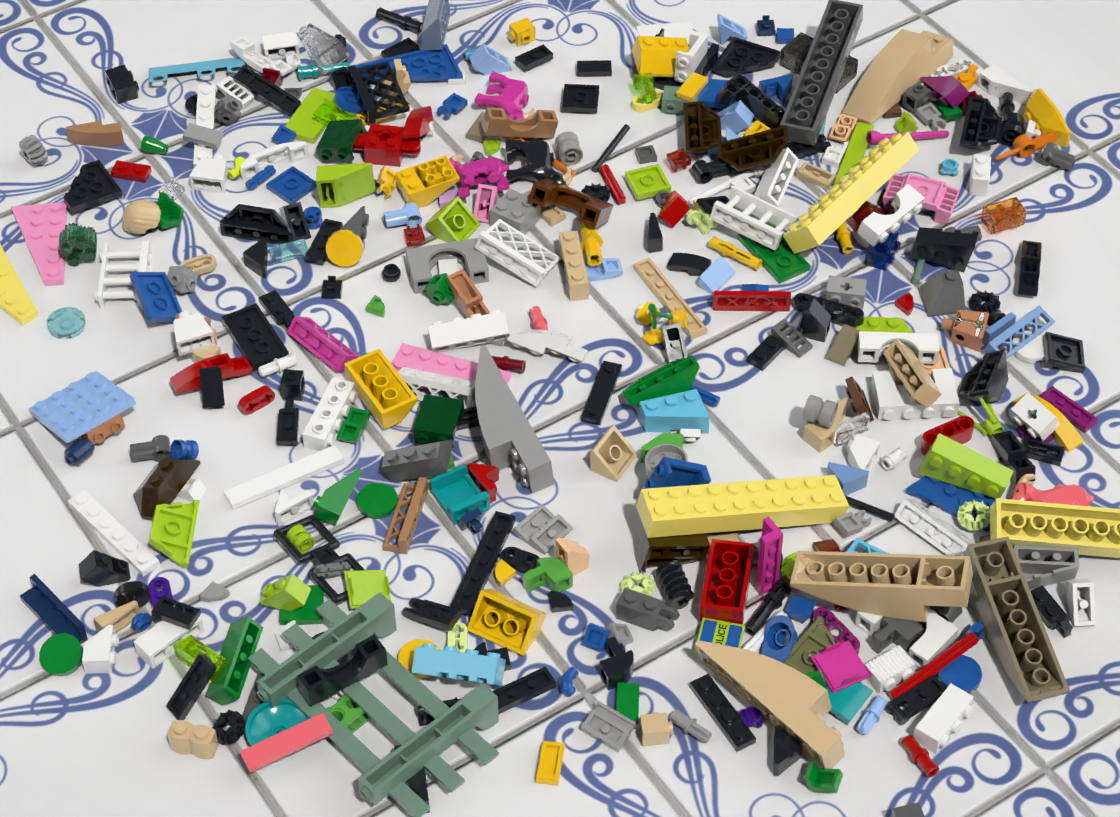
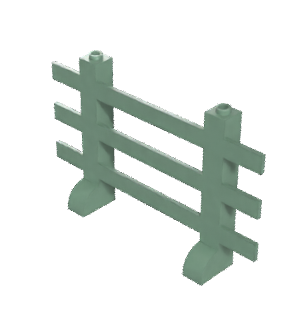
M381 592L349 615L345 614L330 599L317 607L316 611L332 627L314 640L296 623L285 630L282 636L299 651L280 665L262 648L248 657V661L264 675L257 681V694L261 701L264 703L268 702L272 707H275L281 701L288 698L309 719L324 713L333 730V734L328 737L366 772L358 779L359 793L366 801L370 800L374 805L390 795L412 817H422L430 810V806L405 784L408 779L422 768H425L452 793L465 782V779L439 756L459 741L485 766L499 755L496 749L473 730L476 726L481 730H486L499 722L497 695L482 683L449 708L387 651L388 665L380 670L435 720L415 734L359 681L342 689V692L401 745L382 761L322 704L318 702L310 707L299 691L297 675L316 665L322 669L339 665L338 659L351 651L355 644L365 640L372 634L384 638L397 631L394 604Z

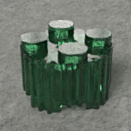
M74 222L65 225V230H62L59 235L58 252L60 257H63V260H66L70 266L74 267L80 263L84 264L87 261H94L97 252V232H95V229L89 226L88 228L86 226L82 227V225L78 226Z

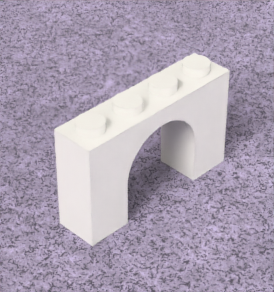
M952 368L932 369L931 379L942 395L929 408L923 404H916L912 398H908L898 391L893 370L873 371L871 387L878 420L957 417L960 402Z
M930 609L927 622L915 621L923 628L924 634L909 649L908 655L916 663L918 669H921L956 642L959 628ZM858 611L855 626L873 637L874 633L881 629L882 619L885 617Z

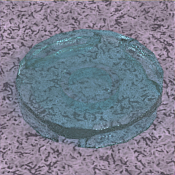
M73 307L57 309L47 319L48 331L52 336L62 339V337L69 339L78 336L85 329V315L81 310Z

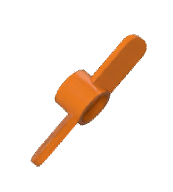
M1053 132L1034 139H1030L1025 134L1020 135L1013 142L1014 150L1003 153L994 159L998 162L1016 154L1023 158L1028 157L1046 143H1054L1057 136Z

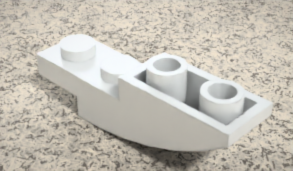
M551 330L519 331L512 333L507 339L512 342L513 346L519 348L526 347L533 354H544L549 348L552 353L561 355V353L565 354L570 360L579 362V360L583 361L588 352L586 349L571 344L573 336Z

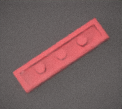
M321 713L240 751V754L251 773L332 735L333 730L324 713Z

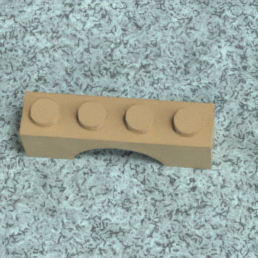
M578 231L559 232V251L561 261H564L569 299L570 301L589 299V282Z

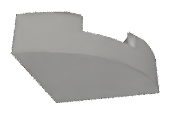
M212 581L199 595V598L204 602L224 600L230 596V592L228 589Z

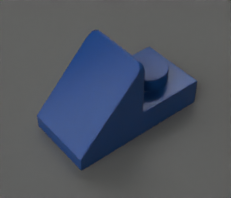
M788 74L759 81V89L768 97L777 95L783 103L792 90L793 75Z

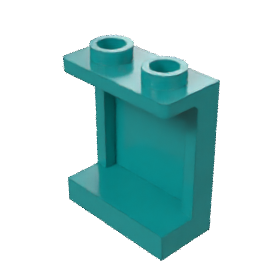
M466 464L430 479V493L454 526L458 524L463 515L477 507L482 513L490 510L489 494L486 491L481 492L469 476Z

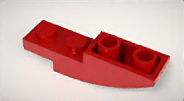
M228 353L203 359L184 368L170 378V383L176 393L201 389L199 368L221 366L222 379L252 374V366L246 356L230 358Z

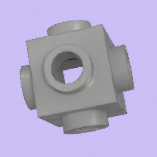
M185 265L170 266L167 277L174 292L185 294V292H194L199 274L193 272L191 267Z

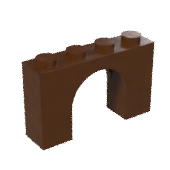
M548 178L533 183L528 201L543 207L559 205L580 213L578 221L595 228L608 222L613 208V204Z

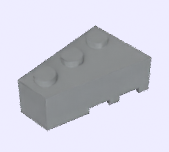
M1013 545L1014 552L1030 590L1042 585L1048 586L1075 579L1079 569L1078 548Z

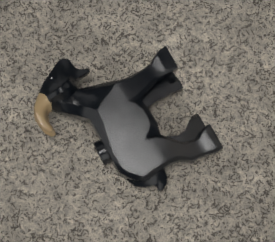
M505 139L506 152L511 151V153H507V163H513L516 159L526 160V166L507 171L508 182H513L516 179L538 182L547 178L565 186L572 182L570 167L566 166V173L564 175L551 167V164L554 163L553 152L550 153L549 144L544 140L534 139L533 141L523 142L521 140Z

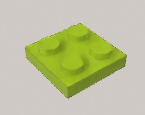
M659 164L625 172L624 177L636 200L654 197L659 191L671 192V185Z

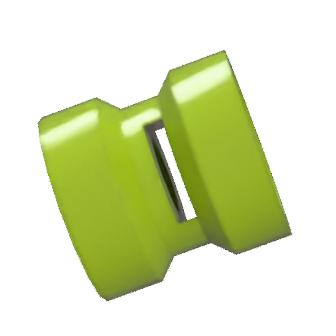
M295 525L287 532L286 537L301 554L307 553L313 548L315 540L310 534H307V530L303 525Z

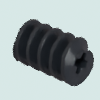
M665 563L656 569V575L662 589H664V594L670 607L676 610L686 607L689 601L693 599L694 593L691 591V586L688 584V579L685 577L682 565L679 563Z

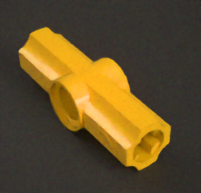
M583 223L580 226L582 242L580 243L581 250L585 253L587 264L591 267L599 266L603 262L601 246L604 244V241L598 235L597 228Z

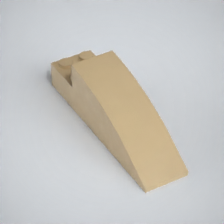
M901 29L870 64L861 77L842 114L856 117L858 121L869 125L874 123L903 99L904 92L909 87H912L917 82L921 84V77H929L953 57L952 38L925 30L918 34Z
M797 551L790 586L834 604L861 612L902 620L927 622L929 606H968L973 571L970 556Z
M699 640L695 642L701 662L746 703L759 709L762 717L774 728L775 725H780L802 745V753L811 761H815L819 768L832 769L845 756L841 733L835 727L830 728L826 725V721L823 718L832 709L827 689L796 669L768 656L748 649Z

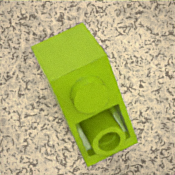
M291 574L284 578L281 577L274 583L267 584L262 590L263 595L259 603L265 606L293 611L305 605L311 588L294 574Z

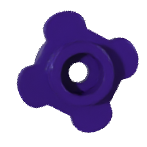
M750 706L746 710L741 709L739 711V715L743 718V724L746 727H762V713L759 709Z

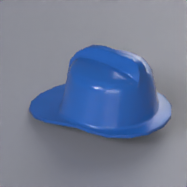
M778 615L769 620L764 631L762 655L781 663L788 659L792 647L798 641V634L791 619L787 616Z

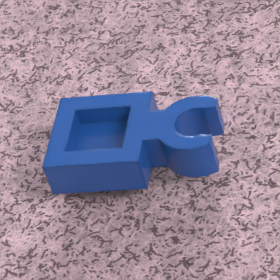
M453 93L443 101V106L437 109L438 116L444 113L445 119H449L452 112L457 114L468 105L467 99Z

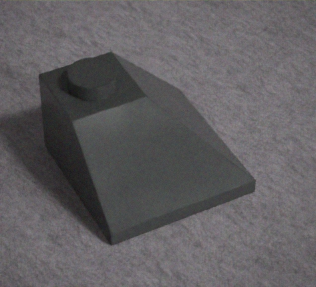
M959 270L939 272L919 287V293L928 317L957 314L958 310H966L963 281Z

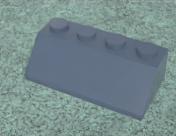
M429 0L428 6L424 10L425 16L422 18L423 24L420 26L421 33L418 34V41L422 43V50H443L450 19L449 0Z

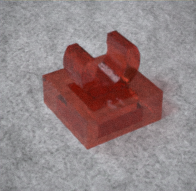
M683 148L667 154V161L671 164L674 172H677V169L680 168L684 170L686 166L691 165V158Z
M419 224L414 228L407 226L406 229H403L407 247L426 244L422 226Z

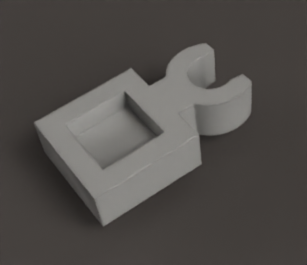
M932 102L917 108L916 114L925 125L931 124L933 131H938V125L943 129L946 127V121L941 118V113Z
M860 510L857 515L849 512L836 517L833 524L846 538L861 532L863 527H868L871 524L872 518H863L866 511Z

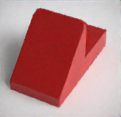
M674 190L670 192L658 217L670 228H673L690 210V206Z
M476 463L467 464L468 474L481 492L486 491L489 494L490 503L496 501L497 486L495 482L499 480V468Z

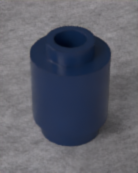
M86 437L78 439L64 451V459L71 466H79L93 454L95 447Z

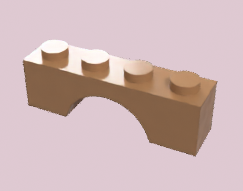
M486 107L482 122L485 136L542 139L554 138L558 125V119L554 110H537L527 119L513 120L506 116L504 108Z

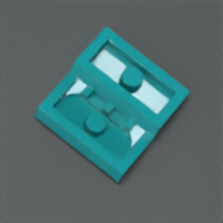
M861 682L835 693H832L828 685L825 688L828 690L832 707L830 711L847 725L873 693L870 688Z

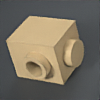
M654 712L640 715L642 746L669 744V737L673 735V723L668 721L667 713Z

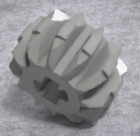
M35 135L26 136L19 142L21 153L32 166L41 165L48 159L46 148Z

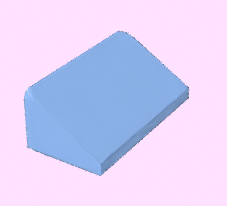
M720 256L700 275L698 287L713 294L736 271Z

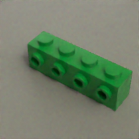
M249 616L230 624L216 664L217 669L211 678L206 695L222 706L240 698L251 666L248 657L255 653L263 627Z

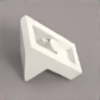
M283 490L280 491L275 508L278 527L314 508L312 507L314 504L313 496L309 490L297 494L291 499Z

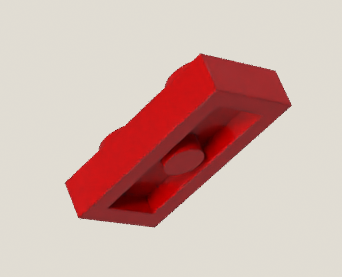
M117 160L110 173L112 178L146 183L152 170L149 165Z

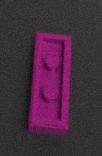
M1053 386L1039 395V397L1057 408L1073 426L1084 434L1098 423L1097 417Z

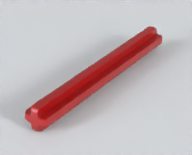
M973 632L968 633L889 692L890 698L892 700L896 699L941 671L976 645L978 637Z

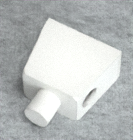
M215 154L213 158H201L189 175L191 189L225 194L228 180L227 161L219 154Z
M183 311L179 314V318L173 321L179 356L215 346L213 331L200 313L191 315L189 311Z

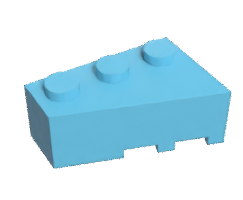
M697 389L639 402V419L645 432L671 433V430L701 429L702 433H709L710 417Z

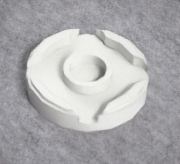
M1024 331V333L1033 334V331ZM1041 333L1014 355L1028 363L1045 361L1044 335ZM1014 336L1012 343L1020 344V337Z

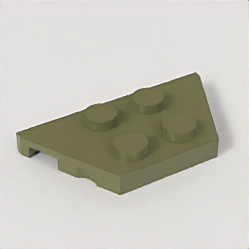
M819 616L792 647L791 654L784 664L803 674L818 670L811 656L823 652L827 647L836 644L832 633L826 628L822 617Z

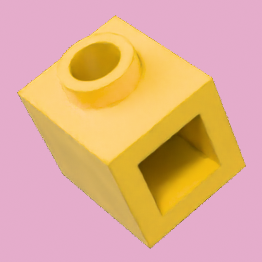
M528 18L509 24L508 36L510 41H513L519 47L536 40L535 26Z

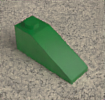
M357 469L325 489L322 497L317 496L312 506L316 508L313 516L336 526L363 470Z

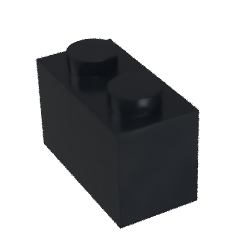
M125 64L105 70L107 84L118 104L138 98V83L136 80L133 81V74L131 70H127Z

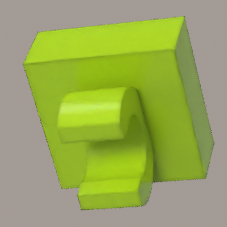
M904 112L895 124L899 133L916 132L919 129L916 126L917 123L908 112Z

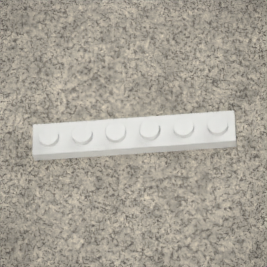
M198 85L196 125L214 129L216 85ZM194 143L193 166L195 168L201 158H213L212 147Z
M85 490L68 500L69 507L143 577L160 566L159 560Z

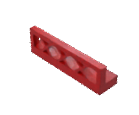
M714 291L712 296L713 311L789 312L791 291Z

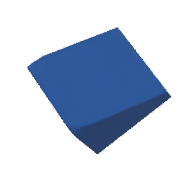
M792 595L785 613L803 624L810 618L816 602Z

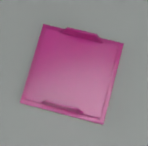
M849 640L841 644L838 642L827 647L823 652L811 656L817 669L824 673L826 683L832 693L871 677Z

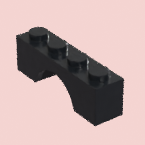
M374 634L355 644L349 657L339 665L329 669H322L316 665L297 675L299 691L311 707L387 666L386 649Z

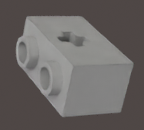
M829 275L826 299L863 309L867 280Z

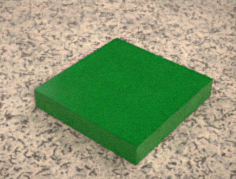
M307 585L311 588V591L304 606L293 611L280 609V625H287L295 620L297 625L323 624V617L316 611V608L324 603L325 592L320 586Z

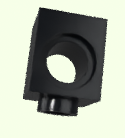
M284 369L280 382L282 400L294 398V401H302L306 387L303 370Z

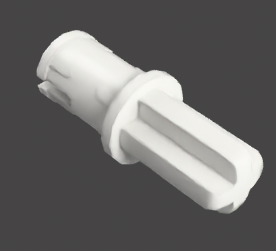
M291 353L279 359L274 358L273 362L260 366L258 372L261 377L275 372L281 373L282 370L297 365L296 357Z

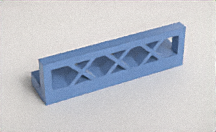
M1039 305L990 341L983 349L982 354L985 355L986 353L999 351V348L1006 346L1008 347L1006 359H1008L1051 327L1055 321ZM1041 316L1047 324H1037L1038 318ZM1027 327H1032L1033 334L1024 333V330ZM1014 336L1020 337V344L1012 343Z

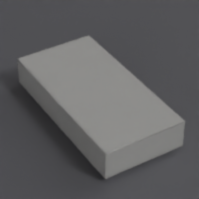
M189 123L183 134V140L216 149L223 138L222 131Z

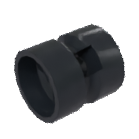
M1011 112L1003 116L999 133V141L1002 144L1013 146L1014 140L1023 135L1025 120L1022 115Z

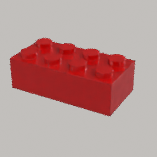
M720 539L711 540L700 603V622H702L704 617L743 625L754 557L753 543Z

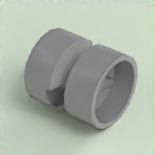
M570 131L559 134L555 139V145L561 162L569 166L579 163L583 158V152L577 135Z
M810 395L805 404L802 418L813 423L818 421L819 425L831 428L837 414L838 403L830 400L823 402L822 398Z

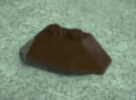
M701 101L683 103L687 155L706 153L716 147L717 143L722 142L720 116L706 107Z
M785 125L717 143L718 158L739 172L775 163L789 141L788 127Z
M164 458L156 464L133 494L142 519L153 520L156 505H170L201 462L192 459Z

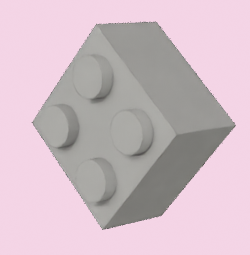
M509 189L489 210L490 226L501 219L526 235L541 219V206L528 201V196ZM498 227V230H500V231H502V232H506V231H505L504 229H502L501 227Z

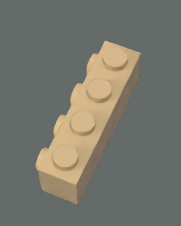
M896 339L883 352L889 361L888 364L896 371V376L904 383L903 387L912 395L911 398L916 404H923L929 408L942 395L914 352L901 341Z

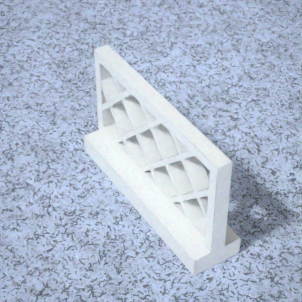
M501 219L496 221L486 232L482 231L479 234L474 247L536 287L541 284L542 279L561 260L560 256ZM498 227H501L506 232L499 231ZM501 237H508L509 241L502 240ZM514 238H518L521 241H514ZM517 247H524L525 251L518 250ZM529 247L534 248L537 251H530ZM533 257H539L540 260H533ZM545 257H548L553 261H546Z

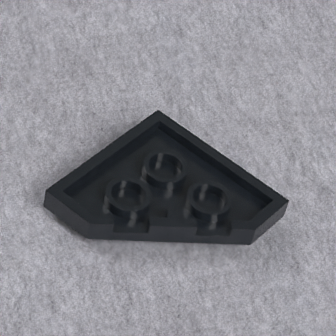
M733 37L712 66V72L729 77L774 67L781 57V51Z
M96 160L81 166L79 175L74 178L69 192H66L64 195V203L70 212L74 213L114 200L123 195L122 190L100 160Z

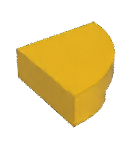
M501 559L495 567V577L498 585L502 587L516 576V570Z

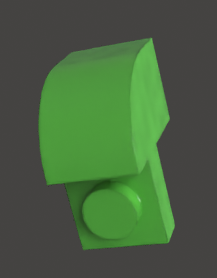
M551 557L537 559V568L530 569L523 574V588L529 593L546 584L551 591L563 592L573 587V574L559 559Z

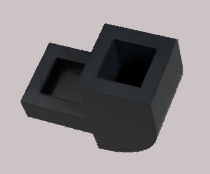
M615 636L607 639V653L610 658L601 660L599 664V674L608 690L617 688L618 683H627L633 675V651L626 652L623 644H619Z

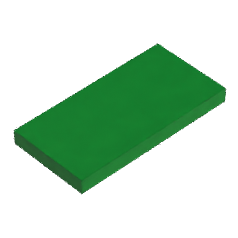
M767 221V222L765 223V224H767V225H769V226L775 228L769 221ZM740 233L737 234V239L753 256L762 259V266L779 284L810 271L811 265L799 253L794 254L783 236L778 248L773 250Z

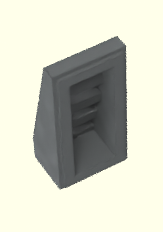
M783 319L772 327L771 336L786 343L785 348L797 357H802L813 348V345L787 320Z

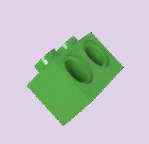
M346 694L333 706L326 708L352 734L371 719Z

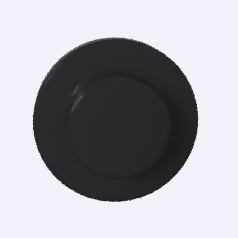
M395 264L386 265L382 271V277L387 281H395L401 276V271Z

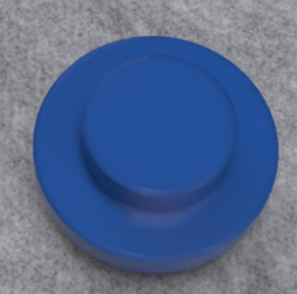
M148 613L137 614L132 619L131 628L138 633L143 632L152 624L151 616Z

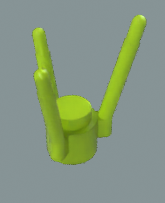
M979 398L989 418L984 421V428L975 421L974 427L980 430L985 437L987 435L992 437V434L1003 432L1004 427L998 420L990 403H985L983 398ZM958 410V415L967 416Z

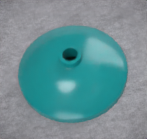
M284 699L275 707L265 702L258 705L248 716L245 725L246 737L252 746L309 718L289 699Z

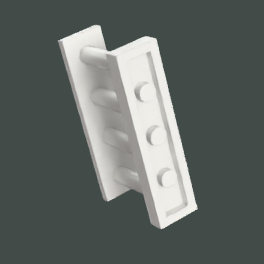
M735 186L731 187L728 196L730 201L726 204L716 201L710 215L711 220L773 250H776L779 246L783 234L782 231H788L787 228L795 223L798 218ZM736 206L744 211L740 212L733 207ZM753 214L759 217L760 219L757 220L755 218L750 217L749 215ZM767 221H769L771 224L775 225L776 227L773 228V227H771V226H769V225H767V224H765V223H766Z
M149 240L142 241L141 248L136 251H110L108 242H104L103 250H100V260L102 263L99 288L95 290V300L99 301L100 309L105 308V299L134 298V300L138 301L139 308L142 307L135 289L132 291H107V286L133 285L130 277L108 278L109 272L128 271L150 272L152 252ZM138 258L140 260L136 264L110 265V259Z

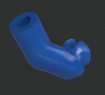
M570 667L558 681L560 691L566 697H571L576 692L575 687L572 686V681L579 673L574 667Z

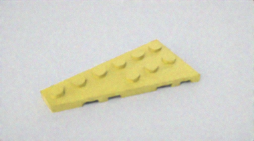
M0 244V308L24 326L38 317V312Z

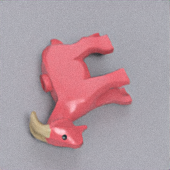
M1026 474L1019 479L1012 500L1090 506L1089 504L1094 500L1093 495H1089L1083 487L1075 484L1066 486L1059 484L1050 490H1038L1032 486L1034 483L1029 481L1036 478L1034 474Z

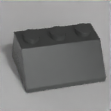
M451 439L386 451L382 469L392 483L447 473L453 441Z

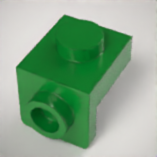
M815 761L809 762L808 768L804 773L805 782L812 792L837 793L843 777L840 769H821Z

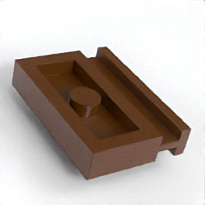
M851 376L845 379L847 388H845L846 393L853 400L850 403L853 411L856 414L859 413L868 424L874 420L863 389L861 390L860 385Z

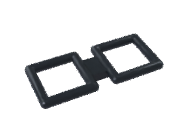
M313 515L276 529L273 533L276 539L300 564L309 560H313L316 565L347 561L354 571L365 570L350 553L339 556L334 551L340 547V542ZM300 524L305 527L312 524L329 543L301 554L285 535L295 525ZM315 567L309 570V575L334 603L338 604L348 599L347 590L338 594L323 577H316V574L313 573Z

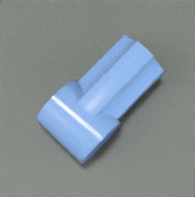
M408 203L403 209L383 212L386 228L407 224L409 227H417L422 223L420 210L416 203Z

